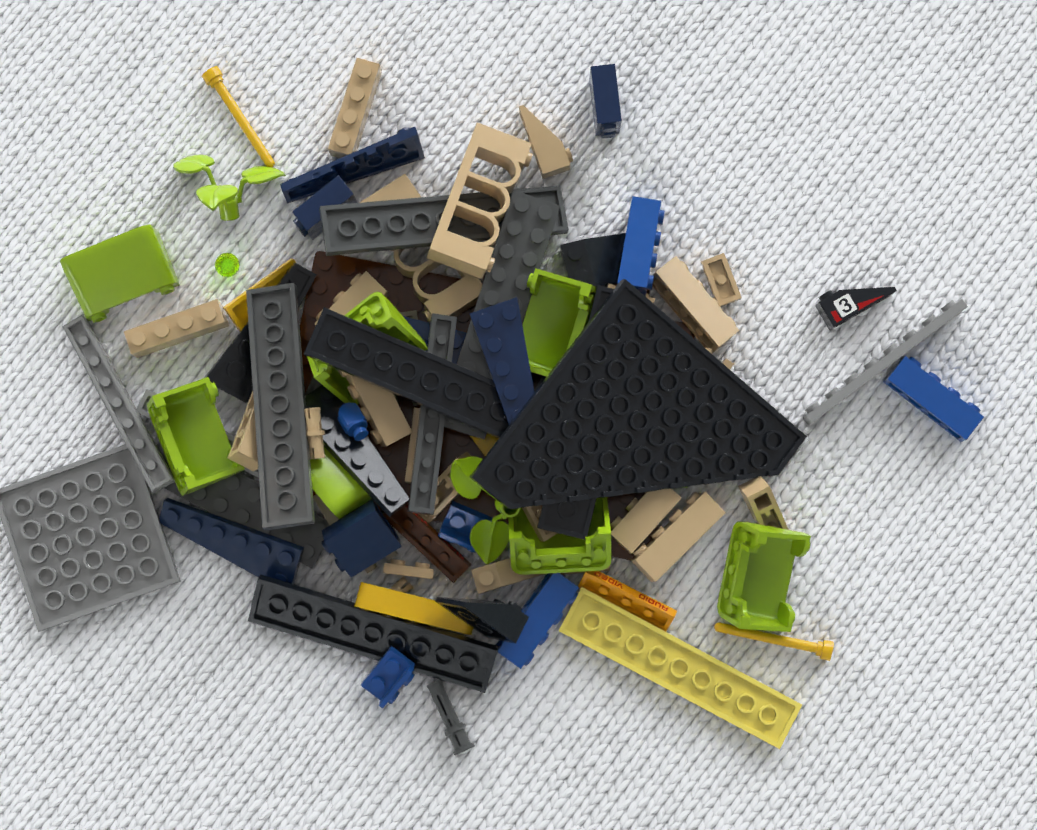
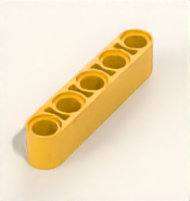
M360 582L355 607L467 635L472 634L473 628L439 605L435 600Z

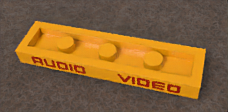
M585 571L578 585L579 589L583 587L665 632L677 613V610L600 571Z

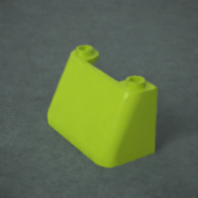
M150 224L134 228L67 255L60 260L63 271L86 319L89 322L93 321V323L106 319V314L110 312L109 309L153 291L166 295L175 291L174 287L180 285L160 233Z
M535 268L534 274L531 273L527 281V287L530 288V294L532 295L522 326L530 371L547 377L588 324L597 288L588 283Z
M381 292L372 293L344 315L424 351L428 349L425 341ZM307 356L314 378L344 403L359 404L357 399L354 400L348 391L350 384L346 377L340 375L338 369Z
M209 377L156 394L151 397L147 404L150 419L177 488L182 496L245 470L242 465L228 459L231 445L215 407L216 397L219 396L215 383H211Z
M324 447L325 458L310 459L312 489L331 512L341 519L367 503L371 497Z
M607 497L596 499L588 535L585 537V540L557 533L545 542H540L522 507L515 517H508L511 568L517 574L600 571L611 565V527Z
M736 522L731 533L718 597L717 610L720 617L739 629L791 632L795 621V612L786 603L787 592L795 556L803 557L810 549L811 536L803 532L750 522Z

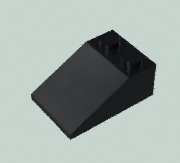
M626 233L582 239L560 245V254L566 277L591 284L596 288L597 285L608 287V284H617Z
M437 597L435 600L439 605L486 638L515 644L529 616L521 611V606L511 601L505 604L498 599L488 601L483 599Z

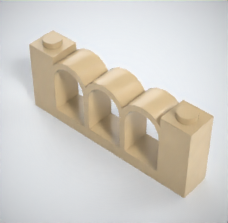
M478 122L476 123L428 251L427 259L480 279L483 278L486 271L491 272L495 258H492L491 255L494 250L493 246L499 236L500 228L498 223L503 220L509 208V194L514 190L523 166L528 167L533 153H530L529 150L532 143ZM474 157L504 168L510 174L511 180L500 183L470 172ZM463 186L492 196L500 203L501 209L497 212H487L458 201ZM455 215L486 228L490 239L485 242H477L447 231L452 216Z
M403 174L359 203L420 198L421 196L406 174ZM404 249L390 250L394 251V262L397 270L403 276L413 278L414 293L424 303L426 311L423 314L429 323L432 313L457 317L476 305L483 285L478 277L457 270L462 279L440 293L427 294L419 288L418 284L424 275L440 266L441 263L429 259L419 266L409 267L400 260V255Z

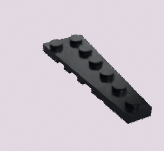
M293 263L277 285L296 284L299 309L317 274L297 263ZM248 322L204 377H209L210 382H214L218 389L245 403H248L253 391Z

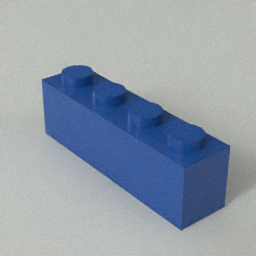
M632 196L617 285L622 279H626L646 297L647 290H652L654 275H649L650 268L656 267L658 255L653 253L654 246H659L661 232L657 231L658 224L663 225L665 210H660L661 200Z
M905 356L900 359L883 382L960 442L967 440L984 418L979 413L981 410L973 403L963 401L960 398L961 394L952 387L946 388L940 383L941 379L932 372L927 373L920 368L922 365L915 358H907Z
M560 573L546 574L522 607L521 611L529 616L516 644L498 640L495 644L499 646L497 652L520 669L523 665L527 666L533 659V651L538 644L541 646L548 638V630L552 625L558 624L563 617V609L567 604L571 605L578 595L576 591L579 587Z

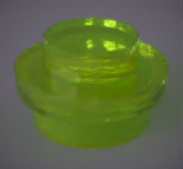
M223 253L215 261V269L223 277L234 276L240 267L238 258L231 253Z

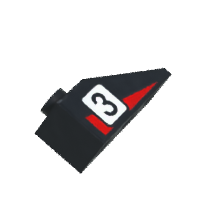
M895 287L846 289L835 293L830 290L818 297L820 302L815 307L828 329L832 330L890 297L897 290Z

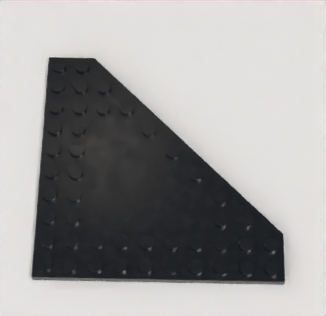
M622 279L470 475V478L506 508L517 509L779 475L807 436L626 279Z

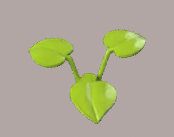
M191 155L173 164V169L179 173L192 174L202 170L207 173L211 185L197 189L196 195L212 211L219 206L220 219L224 221H232L240 217L238 203H242V193L246 183L261 184L286 176L283 171L273 167H251L241 173L243 178L238 189L233 185H216L209 168L215 162L210 156Z
M471 456L457 459L452 463L450 476L453 487L465 498H476L480 494L481 489L488 493L470 478V475L483 460L482 458ZM497 499L495 507L501 514L494 516L492 522L487 519L478 521L470 532L472 548L487 565L501 555L509 542V525L504 521L497 520L515 517L520 511V508H506Z

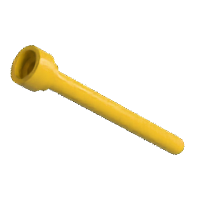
M218 66L205 71L202 74L205 83L210 85L211 88L216 89L267 167H274L275 162L223 84V74Z
M721 622L714 625L715 631L813 652L815 656H820L822 660L830 661L832 657L833 641L823 640V642L818 641L814 643L758 630L739 629L734 625Z

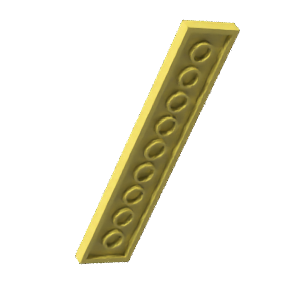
M583 587L579 590L576 599L558 630L778 749L781 748L802 707V704Z

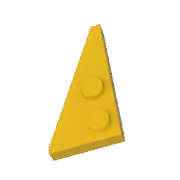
M290 258L247 290L276 286L293 263H296L295 260ZM246 291L223 307L239 332L248 322Z

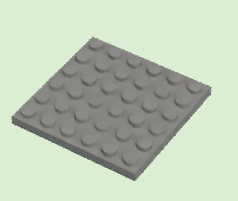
M126 444L0 488V518L38 632L181 582L162 524L159 521V515L150 488Z

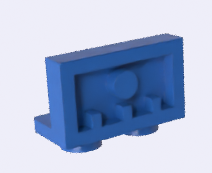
M452 501L438 536L449 543L458 544L465 547L468 551L476 553L470 543L471 529L480 520L487 519L492 522V517Z
M391 646L364 678L360 686L380 700L378 706L383 709L387 703L392 704L400 693L398 690L402 685L407 686L415 676L413 673L415 663Z

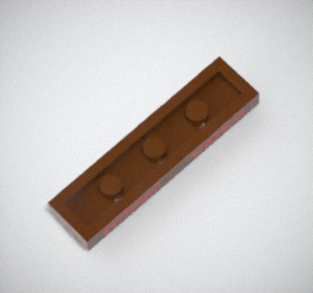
M408 504L391 517L384 512L383 515L388 522L453 583L471 566V563L449 542L439 537V533L418 513L407 512Z

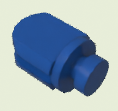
M356 403L343 404L339 408L338 421L344 432L354 437L356 441L366 438L368 435L367 419Z

